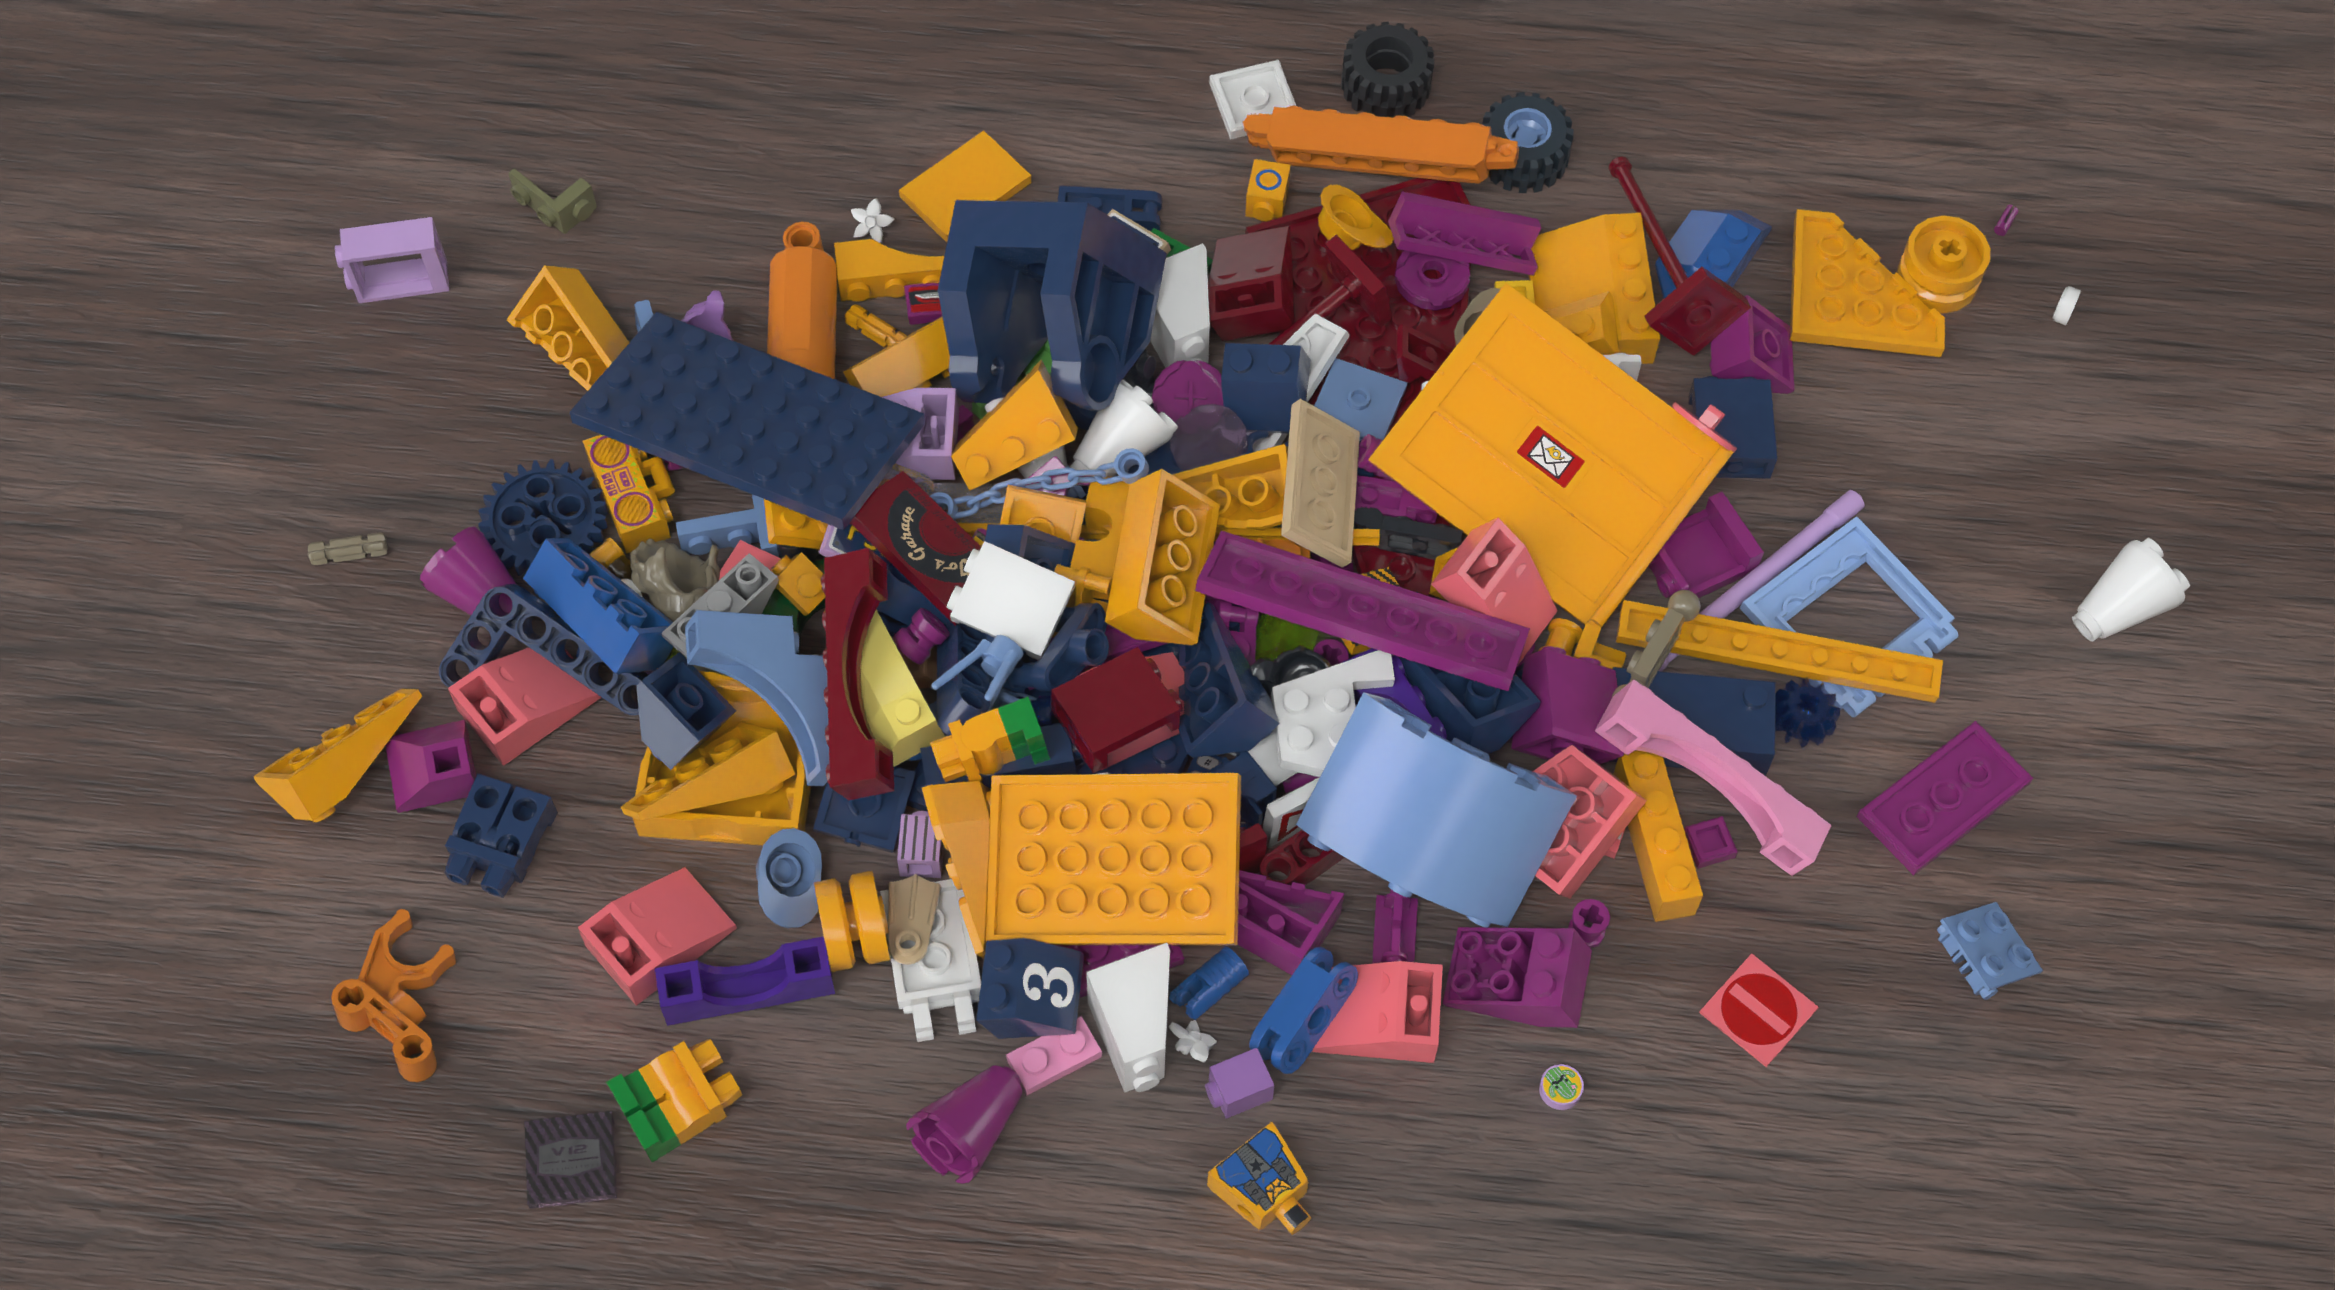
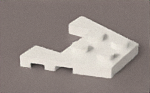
M1377 650L1272 687V705L1280 722L1275 728L1280 768L1316 777L1321 776L1356 708L1353 690L1392 687L1394 685L1395 677L1390 653Z

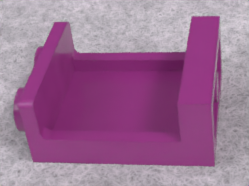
M1719 492L1708 498L1704 510L1682 520L1649 564V568L1655 575L1657 586L1664 597L1670 598L1679 590H1689L1695 593L1698 598H1701L1745 577L1760 565L1764 552L1725 494Z

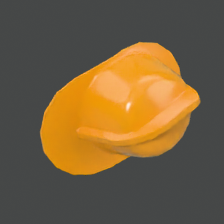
M1329 185L1323 188L1320 195L1323 208L1318 216V225L1328 240L1337 234L1351 250L1358 248L1362 244L1374 248H1386L1392 244L1394 238L1391 230L1370 210L1359 195L1341 185Z

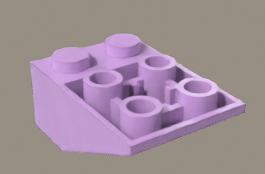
M913 388L882 397L922 412L925 418L923 428L883 479H891L904 471L911 479L955 480L956 465L951 455L957 444L959 409L956 388Z

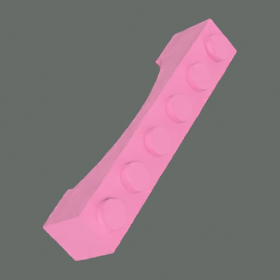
M1632 680L1613 696L1595 729L1596 733L1626 755H1629L1634 750L1653 753L1670 759L1705 779L1721 792L1748 822L1762 845L1760 853L1791 876L1815 862L1831 824L1821 818L1813 809L1806 807L1787 793L1779 784L1768 779L1752 767L1748 761L1741 759L1722 745L1714 736L1707 734L1688 720L1683 713L1669 706L1649 688L1642 686L1636 680Z

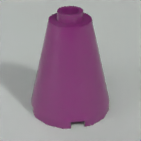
M475 526L468 527L453 536L451 539L456 545L446 552L440 548L426 564L420 575V580L423 582L421 584L427 591L470 616L490 589L505 584H516L483 532L479 531ZM502 593L499 598V606L508 614L513 607L512 600L507 594Z
M993 1065L916 1112L907 1122L906 1128L909 1130L913 1127L915 1136L910 1141L923 1160L943 1176L948 1171L958 1175L959 1177L954 1182L960 1184L969 1183L980 1171L1022 1097L1021 1080L1017 1073L1009 1067Z

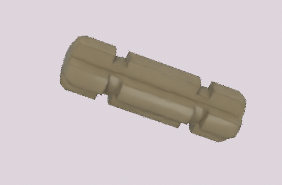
M382 532L367 534V538L364 539L362 535L330 539V544H325L324 541L308 544V557L312 565L328 564L329 559H333L335 563L366 558V554L371 553V557L385 555L388 552L387 539Z

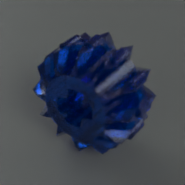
M1808 677L1802 680L1801 685H1798L1791 679L1786 683L1784 690L1779 689V691H1776L1775 732H1786L1784 737L1785 743L1795 738L1799 740L1801 748L1807 746L1809 740L1819 746V744L1823 743L1826 736L1830 737V735H1833L1837 727L1835 721H1838L1840 716V708L1834 706L1836 693H1823L1825 689L1824 682L1817 685V687H1813Z

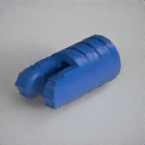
M1224 946L1210 960L1205 962L1170 993L1169 1000L1179 1007L1187 1004L1186 1014L1191 1019L1196 1020L1249 975V971L1241 958L1232 949Z

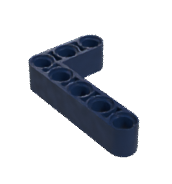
M891 562L887 564L888 600L880 602L877 610L909 626L912 623V616L920 608H925L934 614L950 633V636L941 645H937L938 679L974 651L982 639L987 640L986 634L961 622L955 626ZM982 657L978 658L953 679L937 689V723L948 736L952 735L948 726L949 723L960 720L963 726L967 720L987 712L990 708V701L985 700V694L990 686V675L981 667Z
M505 584L492 588L483 596L439 666V677L442 683L449 688L462 679L456 671V664L459 659L468 665L469 673H471L479 666L496 660L512 635L629 715H639L638 704L633 700L631 690L634 685H638L641 680L649 675L644 671L615 674L613 672L611 682L604 681L598 673V667L603 660L549 605L516 584ZM502 593L507 594L512 600L513 607L509 614L505 613L499 606V598ZM535 616L542 618L545 622L546 632L542 637L533 631L532 621ZM481 626L486 628L491 635V642L488 647L482 645L478 640L477 632ZM568 639L574 640L579 646V656L577 659L570 658L565 651V644Z

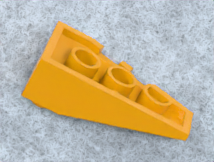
M1285 444L1172 474L1220 504L1217 527L1263 530L1282 524L1288 447Z
M419 689L397 690L354 716L356 722L354 725L345 724L336 729L331 728L320 734L322 736L321 744L310 747L302 752L298 747L253 776V778L294 819L313 822L326 819L335 812L334 806L348 796L421 699L422 695Z
M981 781L935 784L922 787L936 840H942L945 849L951 855V858H948V864L945 865L949 878H952L957 890H963L964 897L959 898V907L975 954L984 959L986 949L991 791Z

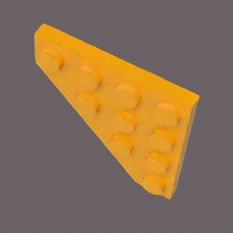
M1797 209L1794 217L1790 341L1941 357L1945 349V317L1935 308L1930 310L1917 297L1918 292L1897 272L1893 275L1880 263L1881 257L1861 238L1856 240L1843 228L1844 222L1835 213Z

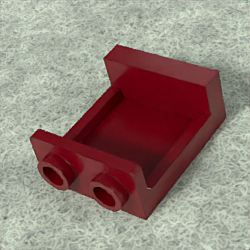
M1138 647L1051 690L1052 712L1093 773L1108 766L1109 753L1164 725H1167L1171 732L1180 728V712L1183 711V707L1178 695L1173 689H1166L1161 681L1162 677L1157 664L1152 658L1146 659Z

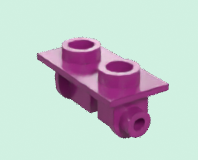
M1391 889L1390 894L1386 896L1376 895L1372 964L1415 961L1418 898L1404 897Z

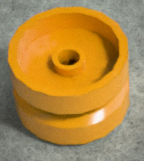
M1944 215L1928 218L1918 224L1909 236L1905 252L1897 267V273L1918 292L1917 297L1930 310L1935 308L1942 314L1959 311L1970 304L1977 293L1982 277L1990 263L1991 249L1985 235L1975 225L1961 218Z
M873 871L851 875L849 887L852 901L844 903L841 884L835 878L814 882L831 972L853 968L856 960L852 941L857 940L861 942L864 960L869 965L889 961L890 956L885 934L889 933L882 896L877 895Z

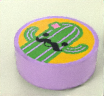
M1564 1064L1548 1068L1544 1072L1539 1085L1542 1100L1548 1106L1557 1110H1566L1575 1106L1579 1102L1584 1089L1583 1079L1579 1072L1573 1067Z

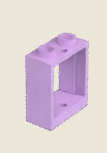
M432 217L340 229L341 245H335L336 261L339 268H344L346 287L348 290H354L358 303L449 291L447 259ZM419 253L422 257L420 259L364 266L362 262Z

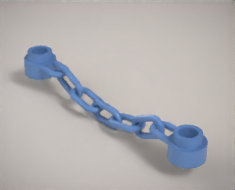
M1129 448L1121 451L1116 456L1114 462L1100 465L1095 470L1054 469L1045 471L1040 476L1022 480L1013 478L997 483L991 490L977 496L967 495L952 499L948 494L938 492L930 495V497L942 509L948 508L947 514L955 521L959 518L974 515L979 509L992 503H1004L1005 496L1001 497V493L997 490L1007 487L1008 484L1033 490L1044 488L1048 491L1071 488L1077 483L1098 482L1099 484L1107 485L1123 481L1131 484L1147 476L1149 464L1139 450ZM1139 465V469L1135 473H1128V469L1131 466ZM1114 468L1118 476L1105 479L1106 472L1104 470ZM1068 474L1070 482L1050 485L1052 480L1049 476ZM986 497H990L989 499H987V500H985V501H983V502H981V503L979 502L980 500H982V499H984V498H986ZM967 502V506L971 508V510L958 512L957 504Z

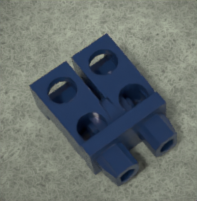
M477 773L453 833L449 836L445 845L450 854L444 872L447 878L452 882L468 885L475 869L485 871L486 874L480 884L482 889L489 894L504 898L514 881L523 882L527 873L526 869L533 860L537 845L546 827L552 826L558 814L551 797L516 786L514 790L512 784Z

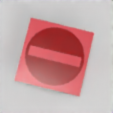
M1751 953L1699 1013L1767 1067L1819 1007Z

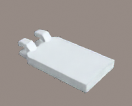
M952 879L934 882L941 885V891L927 953L923 959L917 963L906 965L898 963L891 956L899 1009L904 1010V1014L913 1013L917 1042L934 1039L930 1010L955 1006L959 1035L976 1032L972 1003L979 1002L981 979L977 956L959 907V898L964 897L963 890H957ZM883 890L880 893L889 929V890ZM911 940L904 941L901 947L910 949L915 945V942Z

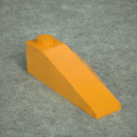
M740 722L698 748L701 754L700 757L689 762L688 760H683L673 768L676 775L671 779L664 778L654 781L622 805L621 809L624 815L644 820L756 795H768L780 790L784 786L783 781L795 775V772L776 731Z

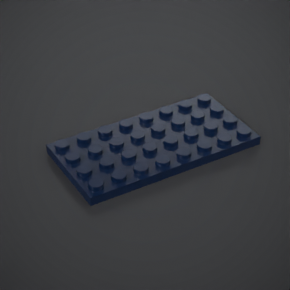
M656 312L570 411L571 421L576 425L841 530L847 527L925 425L924 413L659 312Z

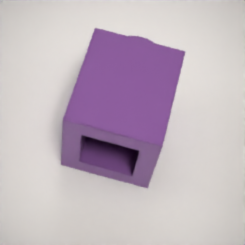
M1254 1048L1210 1066L1209 1083L1205 1084V1089L1214 1108L1220 1106L1227 1119L1273 1100L1275 1085L1258 1049Z

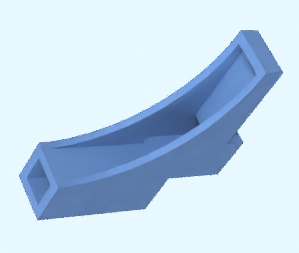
M696 610L685 626L687 665H697L723 673L741 682L764 699L782 719L796 742L805 768L807 786H824L827 782L826 766L829 764V746L825 739V727L828 725V708L824 700V689L827 687V669L823 662V656L797 654L799 635L793 631L792 616Z

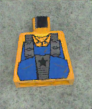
M1272 1122L1208 1172L1207 1186L1210 1190L1259 1230L1264 1229L1278 1218L1293 1235L1311 1220V1216L1298 1202L1307 1193L1308 1179Z

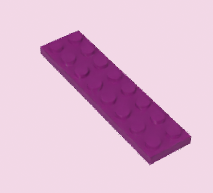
M1225 531L1220 532L1197 579L1195 589L1196 592L1212 596L1216 599L1231 602L1505 691H1509L1530 628Z

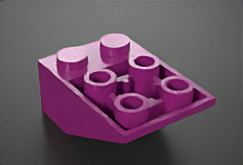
M1458 927L1443 1005L1538 1027L1578 1028L1592 950L1575 929Z

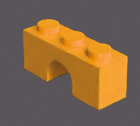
M1123 481L1107 485L1090 482L1085 508L1086 528L1100 530L1108 535L1099 541L1076 540L1070 568L1079 570L1081 567L1090 568L1093 574L1113 578L1129 484ZM1075 586L1071 595H1076ZM1091 590L1092 598L1109 600L1110 593L1106 595L1105 593Z

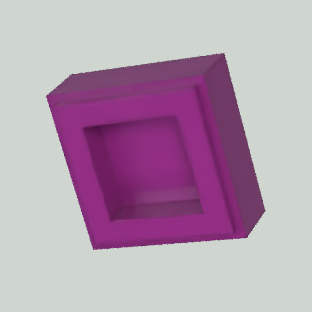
M1723 816L1684 827L1690 852L1697 869L1736 858L1738 851Z

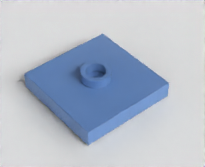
M1335 358L1314 406L1360 432V440L1367 434L1384 440L1406 392L1407 382Z

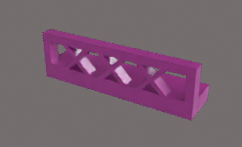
M1402 191L1388 220L1396 248L1400 250L1533 276L1538 268L1531 249L1542 228L1539 219ZM1406 233H1407V234H1412V235H1414L1415 237H1417L1418 239H1416V238H1411V237H1407V236H1406ZM1476 247L1483 249L1485 252L1480 251ZM1510 254L1518 255L1521 259L1515 258Z

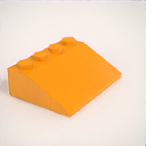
M1641 213L1603 214L1539 234L1531 248L1538 268L1534 276L1528 275L1529 280H1533L1535 305L1543 311H1547L1610 291L1613 299L1619 353L1640 355L1641 364H1653L1660 341V334L1648 325L1644 317L1655 307Z

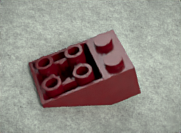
M1289 226L1217 239L1208 281L1209 322L1222 341L1283 331L1295 323L1291 232Z

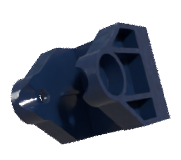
M956 200L938 286V295L950 354V382L952 388H956L957 397L963 402L984 404L1005 397L1016 385L1020 374L1048 339L1052 359L1051 381L1054 394L1086 410H1103L1108 407L1115 397L1120 382L1150 343L1167 253L1088 202Z

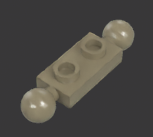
M1679 590L1670 597L1668 611L1663 620L1655 619L1646 635L1645 641L1649 643L1643 653L1637 650L1627 667V672L1631 674L1629 683L1632 680H1636L1642 686L1649 688L1679 638L1683 623L1693 620L1699 614L1700 600L1695 593L1689 590ZM1628 684L1617 687L1612 694V698Z

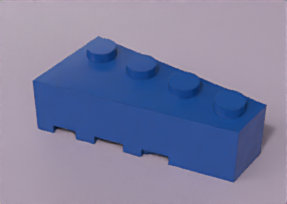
M569 538L545 539L523 578L534 589L535 594L545 600L615 674L652 671L663 665L674 646L664 639L661 633L673 622Z

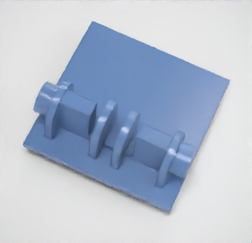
M1997 902L1965 911L1940 921L1942 925L1937 928L1940 934L1938 937L1939 942L1943 944L1951 957L1954 956L1952 958L1954 964L1967 960L1959 971L1961 974L1972 971L1965 978L1972 987L1974 994L1981 995L1983 1000L1994 996L1998 992L1997 988L2043 972L2032 951L2025 945L2010 923L2008 916L2001 910Z

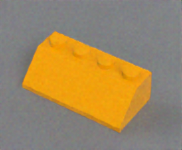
M1163 469L1129 484L1105 617L1107 624L1137 640L1183 645L1198 643L1205 594L1196 592L1195 589L1197 579L1214 545L1220 504Z

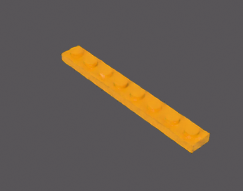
M1623 600L1616 642L1646 648L1649 642L1645 641L1652 623L1655 619L1662 621L1668 608ZM1698 614L1693 620L1683 623L1681 634L1670 653L1933 703L1939 698L1943 660L1701 614Z

